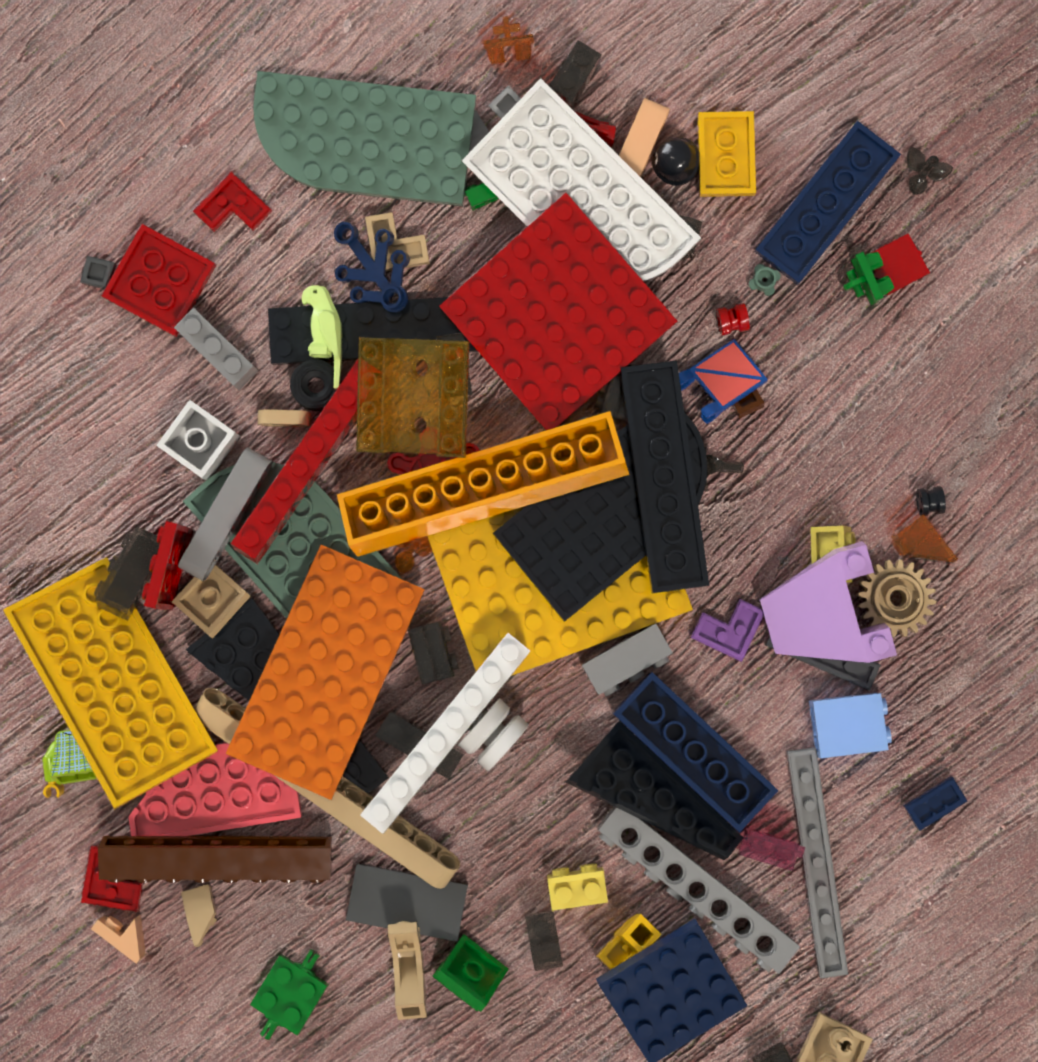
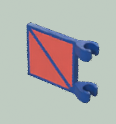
M735 339L690 369L679 373L681 391L686 389L696 379L714 401L701 409V419L706 424L712 422L723 411L768 382L765 375Z

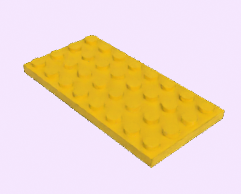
M107 557L3 609L6 618L114 810L217 753L216 746Z

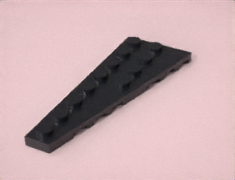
M252 598L242 605L214 638L205 634L186 648V651L225 681L232 689H235L250 701L280 633ZM359 738L343 777L369 794L387 780L389 776Z

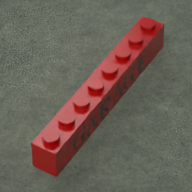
M358 358L231 542L234 550L258 565L382 384L383 373Z

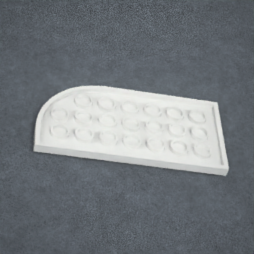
M541 78L462 160L527 227L564 193H567L643 282L653 279L672 268L701 240V237Z

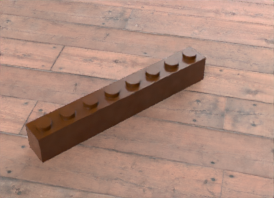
M103 836L98 846L99 880H108L112 883L123 880H137L141 883L152 880H165L170 883H176L181 880H194L198 883H205L210 880H223L227 883H234L239 880H251L255 883H263L268 880H280L284 883H292L296 880H309L312 883H321L331 879L332 837Z

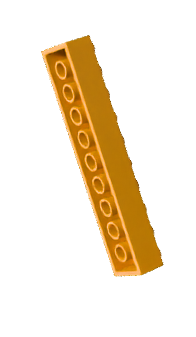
M609 411L337 494L348 545L358 557L627 476L629 472L613 418Z

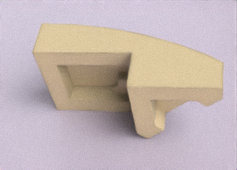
M209 884L181 892L190 934L195 947L202 945V939L211 925L214 926L217 921L214 918L216 909L212 888Z

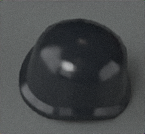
M686 138L665 140L656 149L652 158V166L656 175L665 183L673 186H681L690 182L697 174L700 164L698 147L694 142Z

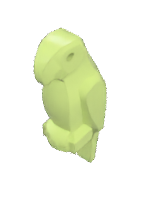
M312 285L306 288L302 294L303 305L308 303L313 307L310 326L313 342L308 347L309 356L314 358H330L334 355V389L337 390L340 386L342 367V323L329 291L325 286Z

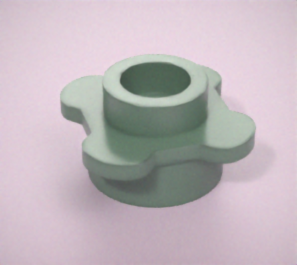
M758 264L754 268L755 275L749 281V287L751 290L757 289L764 292L766 296H771L775 292L774 286L776 281L781 277L780 272L765 267L763 264ZM762 278H766L767 282H763Z

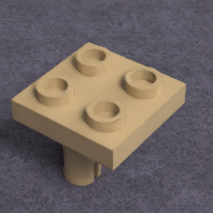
M818 1012L796 1062H862L873 1039L850 1026Z

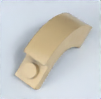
M402 921L397 924H389L388 937L393 958L395 1008L398 1020L427 1018L420 928L417 926V922Z

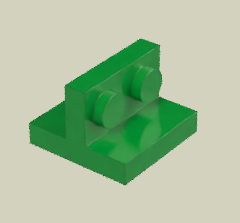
M463 934L432 977L474 1010L481 1012L487 1006L507 973L508 968Z

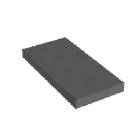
M357 863L346 921L388 928L389 924H397L402 921L417 922V926L420 928V935L458 941L468 884L450 880L445 888L439 889L431 886L414 873Z

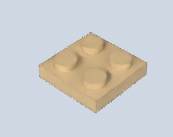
M215 565L205 581L194 577L175 597L172 603L207 635L214 638L251 596Z

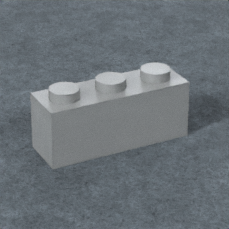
M194 307L174 327L238 390L258 372Z
M655 623L581 664L596 693L598 695L604 693L607 697L620 689L618 684L628 679L630 683L645 675L643 670L653 665L656 669L669 662L667 656L673 652Z

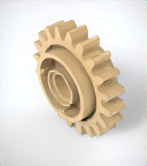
M890 560L885 561V569L879 564L874 565L876 574L870 573L866 575L869 582H859V585L865 589V592L856 593L857 597L864 599V602L857 605V608L866 609L861 618L867 619L871 617L872 620L868 627L886 623L890 628L892 637L896 636L897 630H899L902 637H906L908 634L907 628L911 632L917 633L918 627L916 623L927 625L923 615L929 616L934 614L927 608L928 605L936 604L935 600L928 598V595L933 594L936 590L926 588L931 578L921 579L924 570L919 569L913 572L914 563L912 562L908 563L905 568L903 567L902 560H897L895 567H893ZM893 591H898L902 596V602L899 606H894L890 601V595Z

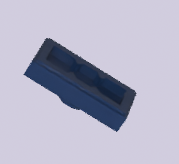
M950 776L909 801L903 807L917 830L921 831L968 801L954 778Z

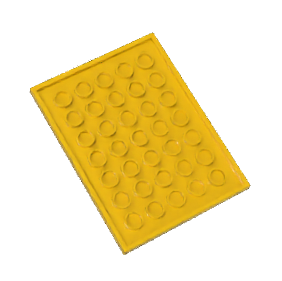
M524 507L427 536L475 671L480 668L507 633L530 650L528 656L512 674L515 675L693 610L686 589L651 593L647 558L645 556L564 622L493 535V532Z

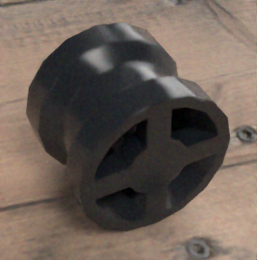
M941 486L934 487L928 491L924 488L917 489L916 504L920 516H928L931 512L936 514L945 513L946 501Z

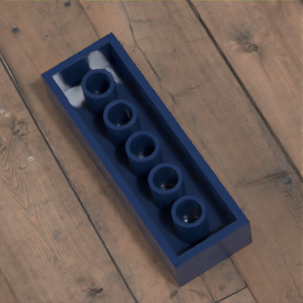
M649 672L612 712L739 833L779 791L653 672Z

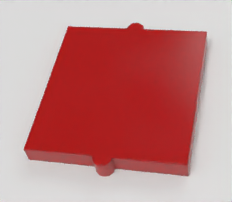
M909 233L871 252H879L883 261V266L873 271L875 279L878 280L889 276L894 285V289L886 294V296L930 274L921 257L922 251L916 248Z

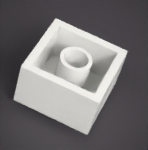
M189 400L156 446L202 479L207 480L215 473L241 436Z

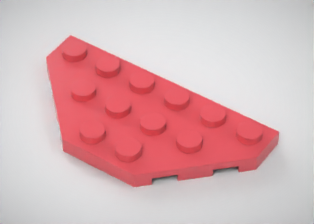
M215 744L218 750L217 753L146 792L143 799L128 817L131 836H191L301 818L300 797L296 790L273 774L225 754L230 744Z

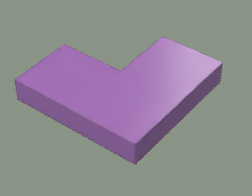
M739 599L728 624L702 612L690 638L742 662L764 616L763 610Z

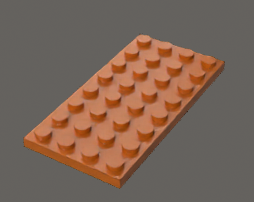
M320 545L225 754L332 800L425 589L324 545Z

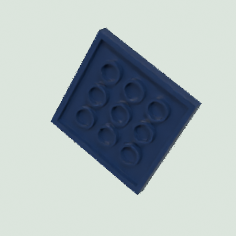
M695 918L596 978L598 985L648 1062L661 1060L747 1007L746 1002Z

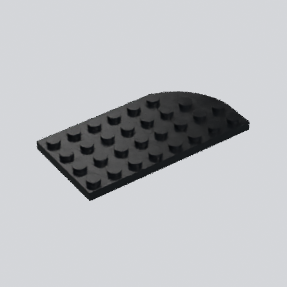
M685 413L696 496L699 505L706 485L707 457L700 432ZM628 425L621 429L617 435L629 475L527 505L493 532L495 538L564 622L646 556Z

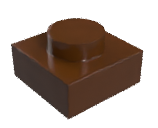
M756 389L733 404L732 407L740 419L763 408L764 401Z

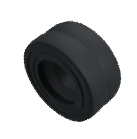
M311 359L301 363L294 370L290 380V389L294 399L305 409L322 411L336 392L334 389V367L320 359ZM313 378H320L324 382V388L319 393H313L308 388L309 382Z

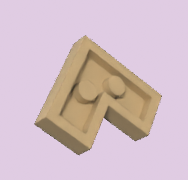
M393 212L365 217L371 255L374 261L377 246L375 240L376 232L379 229H387L394 234V242L388 246L385 272L393 270L391 255L396 250L408 253L410 262L405 268L430 264L425 235L397 239ZM387 233L382 235V242L387 240ZM402 254L399 255L397 258L398 264L402 263L403 261Z

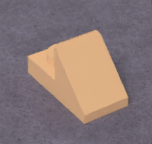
M104 915L99 918L91 929L137 964L146 954L141 915L137 916L126 930H123L122 923L112 916L107 917Z

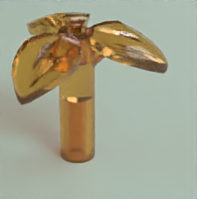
M421 537L395 545L405 550L396 555L395 564L397 570L404 574L414 567L415 560L412 553L415 552L419 556L425 557L433 552L428 537Z

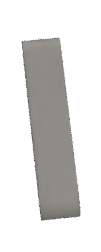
M249 447L242 452L184 552L178 565L180 569L201 581L207 579L270 471L273 463L272 460Z

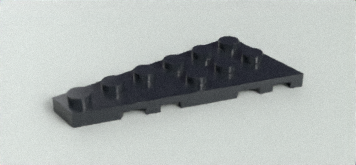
M618 721L565 781L722 860L727 859L744 838L621 721Z

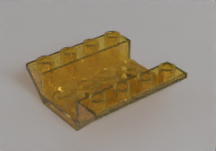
M359 337L356 452H404L465 458L469 341ZM420 360L425 361L428 366V371L424 376H420L416 371V364ZM418 417H422L426 422V429L422 433L418 432L414 427V422Z

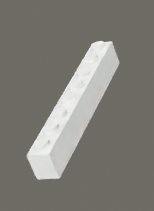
M507 633L360 816L384 834L528 656L530 650Z

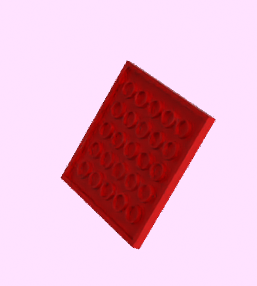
M564 193L439 306L545 430L560 426L621 372V367H627L678 322L567 193Z

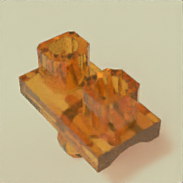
M503 16V25L492 26L493 35L504 34V38L483 41V47L487 49L490 63H504V47L513 45L516 61L531 59V43H534L533 34L511 37V32L521 31L520 23L509 24L508 16Z

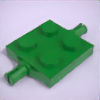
M310 949L302 963L294 962L283 954L277 958L250 1006L263 1013L268 1019L260 1032V1035L262 1037L265 1036V1039H271L277 1026L285 1027L297 1036L301 1033L329 986L328 983L317 977L312 970L317 959L320 957L319 953H315L314 950Z

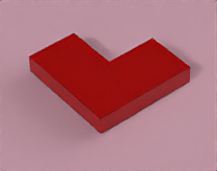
M230 172L193 212L215 232L232 213L237 215L254 231L269 216L272 210L238 177Z
M92 845L81 903L137 912L139 911L144 883L133 880H123L117 883L99 880L98 846Z

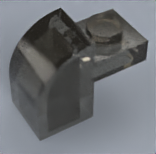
M550 910L525 915L535 971L563 967L554 911Z

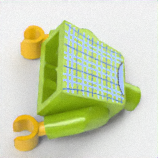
M70 730L57 732L55 741L50 744L42 758L44 779L48 782V785L43 789V795L47 798L52 795L51 787L56 789V796L59 798L65 790L63 784L97 779Z

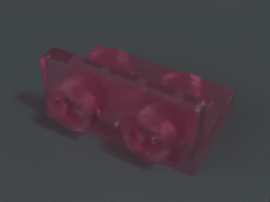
M746 827L743 834L744 838L738 851L741 856L792 871L797 857L803 858L805 847L800 843Z

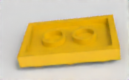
M754 111L698 112V150L700 154L699 197L755 196Z

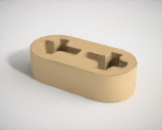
M258 410V425L269 427H310L311 412L301 410Z

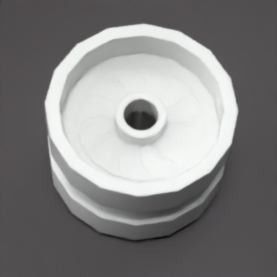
M500 698L488 711L485 710L470 726L468 734L458 744L468 754H472L484 743L486 747L478 756L477 762L487 771L504 756L529 726L519 715L514 716L504 726L501 722L509 714L510 707Z

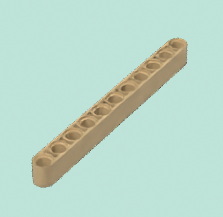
M207 688L204 690L194 710L204 727L230 744L246 708L220 690ZM343 776L332 800L277 777L435 888H445L460 867V860L454 853L401 816H398L386 832L382 834L360 816L373 800V797Z

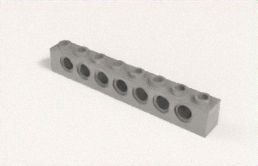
M613 806L597 827L601 832L599 836L601 840L610 847H613L615 844L624 850L621 855L633 865L638 861L646 868L644 874L656 883L659 880L663 881L669 886L666 891L678 901L682 897L691 904L689 909L701 919L705 915L712 920L711 927L722 936H725L727 933L736 939L733 944L746 955L749 951L758 957L756 963L767 972L773 969L780 974L800 948L797 942L643 820ZM633 828L637 833L635 840L629 843L624 842L621 839L623 830ZM649 846H655L659 849V854L654 860L644 858V850ZM671 864L681 866V872L675 878H670L666 875V869ZM693 882H701L703 884V891L699 895L693 896L689 894V886ZM716 900H723L726 903L725 909L721 913L711 911V906ZM738 918H746L748 920V925L743 931H736L734 929V923ZM761 936L770 937V944L767 948H757L756 943Z

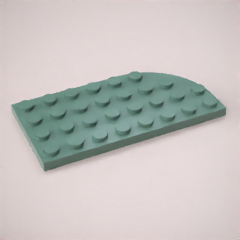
M263 71L257 72L253 107L257 134L271 160L279 169L295 181L323 191L463 206L468 167L462 160L470 153L477 100L476 95Z
M275 462L272 463L270 471L225 547L230 556L286 619L320 545H324L402 579L378 551L358 557L348 545L340 508L316 482L312 484L258 565L234 550L231 542L284 467V465ZM235 465L211 476L183 500L185 505L201 523Z

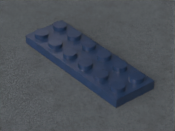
M857 120L754 252L798 286L900 157L901 153Z

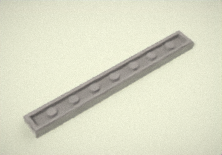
M815 747L787 751L818 976L821 979L848 975L817 751Z

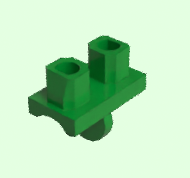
M864 252L856 254L855 258L851 260L854 269L846 272L850 282L843 286L845 292L853 289L857 298L866 295L870 306H872L894 289L889 276L878 280L874 277L872 271L883 266L879 252L866 255Z

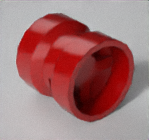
M744 303L736 304L734 308L730 309L726 307L716 309V319L721 336L729 335L734 330L740 332L750 330L748 311Z

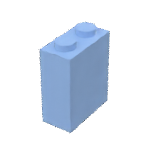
M874 692L809 700L814 745L818 758L889 750L888 743L892 741L889 726H885L884 715L888 714L886 699L881 697V693Z

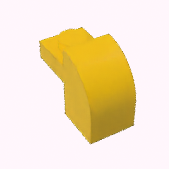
M635 914L613 934L614 937L596 957L611 970L655 943L662 934L642 914Z

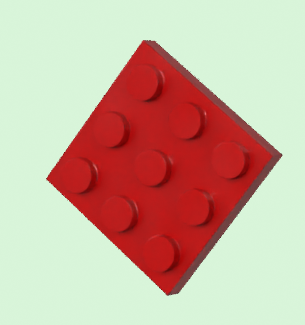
M141 224L101 296L177 337L179 332L174 327L194 307L216 264Z
M166 521L165 526L160 527L157 535V543H160L158 553L152 556L149 570L152 571L150 583L147 582L142 593V599L145 600L144 606L154 609L173 610L174 604L172 601L177 596L183 570L178 565L191 542L194 529Z

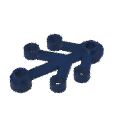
M348 222L339 223L334 229L335 240L340 244L349 245L366 270L352 269L349 266L340 265L335 270L336 279L344 283H348L351 280L376 282L381 291H368L366 288L356 286L350 292L351 300L355 303L379 302L390 312H400L403 310L408 302L407 291L402 287L404 268L410 262L408 253L402 250H396L392 253L391 263L393 264L390 282L385 276L388 246L394 242V234L387 229H379L376 232L375 240L377 246L374 261L358 239L359 232L357 227ZM351 230V237L347 239L346 233ZM387 233V240L382 242V235ZM402 254L403 261L402 263L398 264L397 258L399 255ZM346 269L347 276L342 278L341 273ZM361 290L363 296L358 300L357 293ZM398 294V301L393 303V296Z

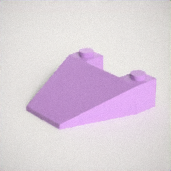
M861 541L832 550L760 599L775 654L866 663L897 655L890 628L886 623L859 629L846 580L874 573L865 543Z

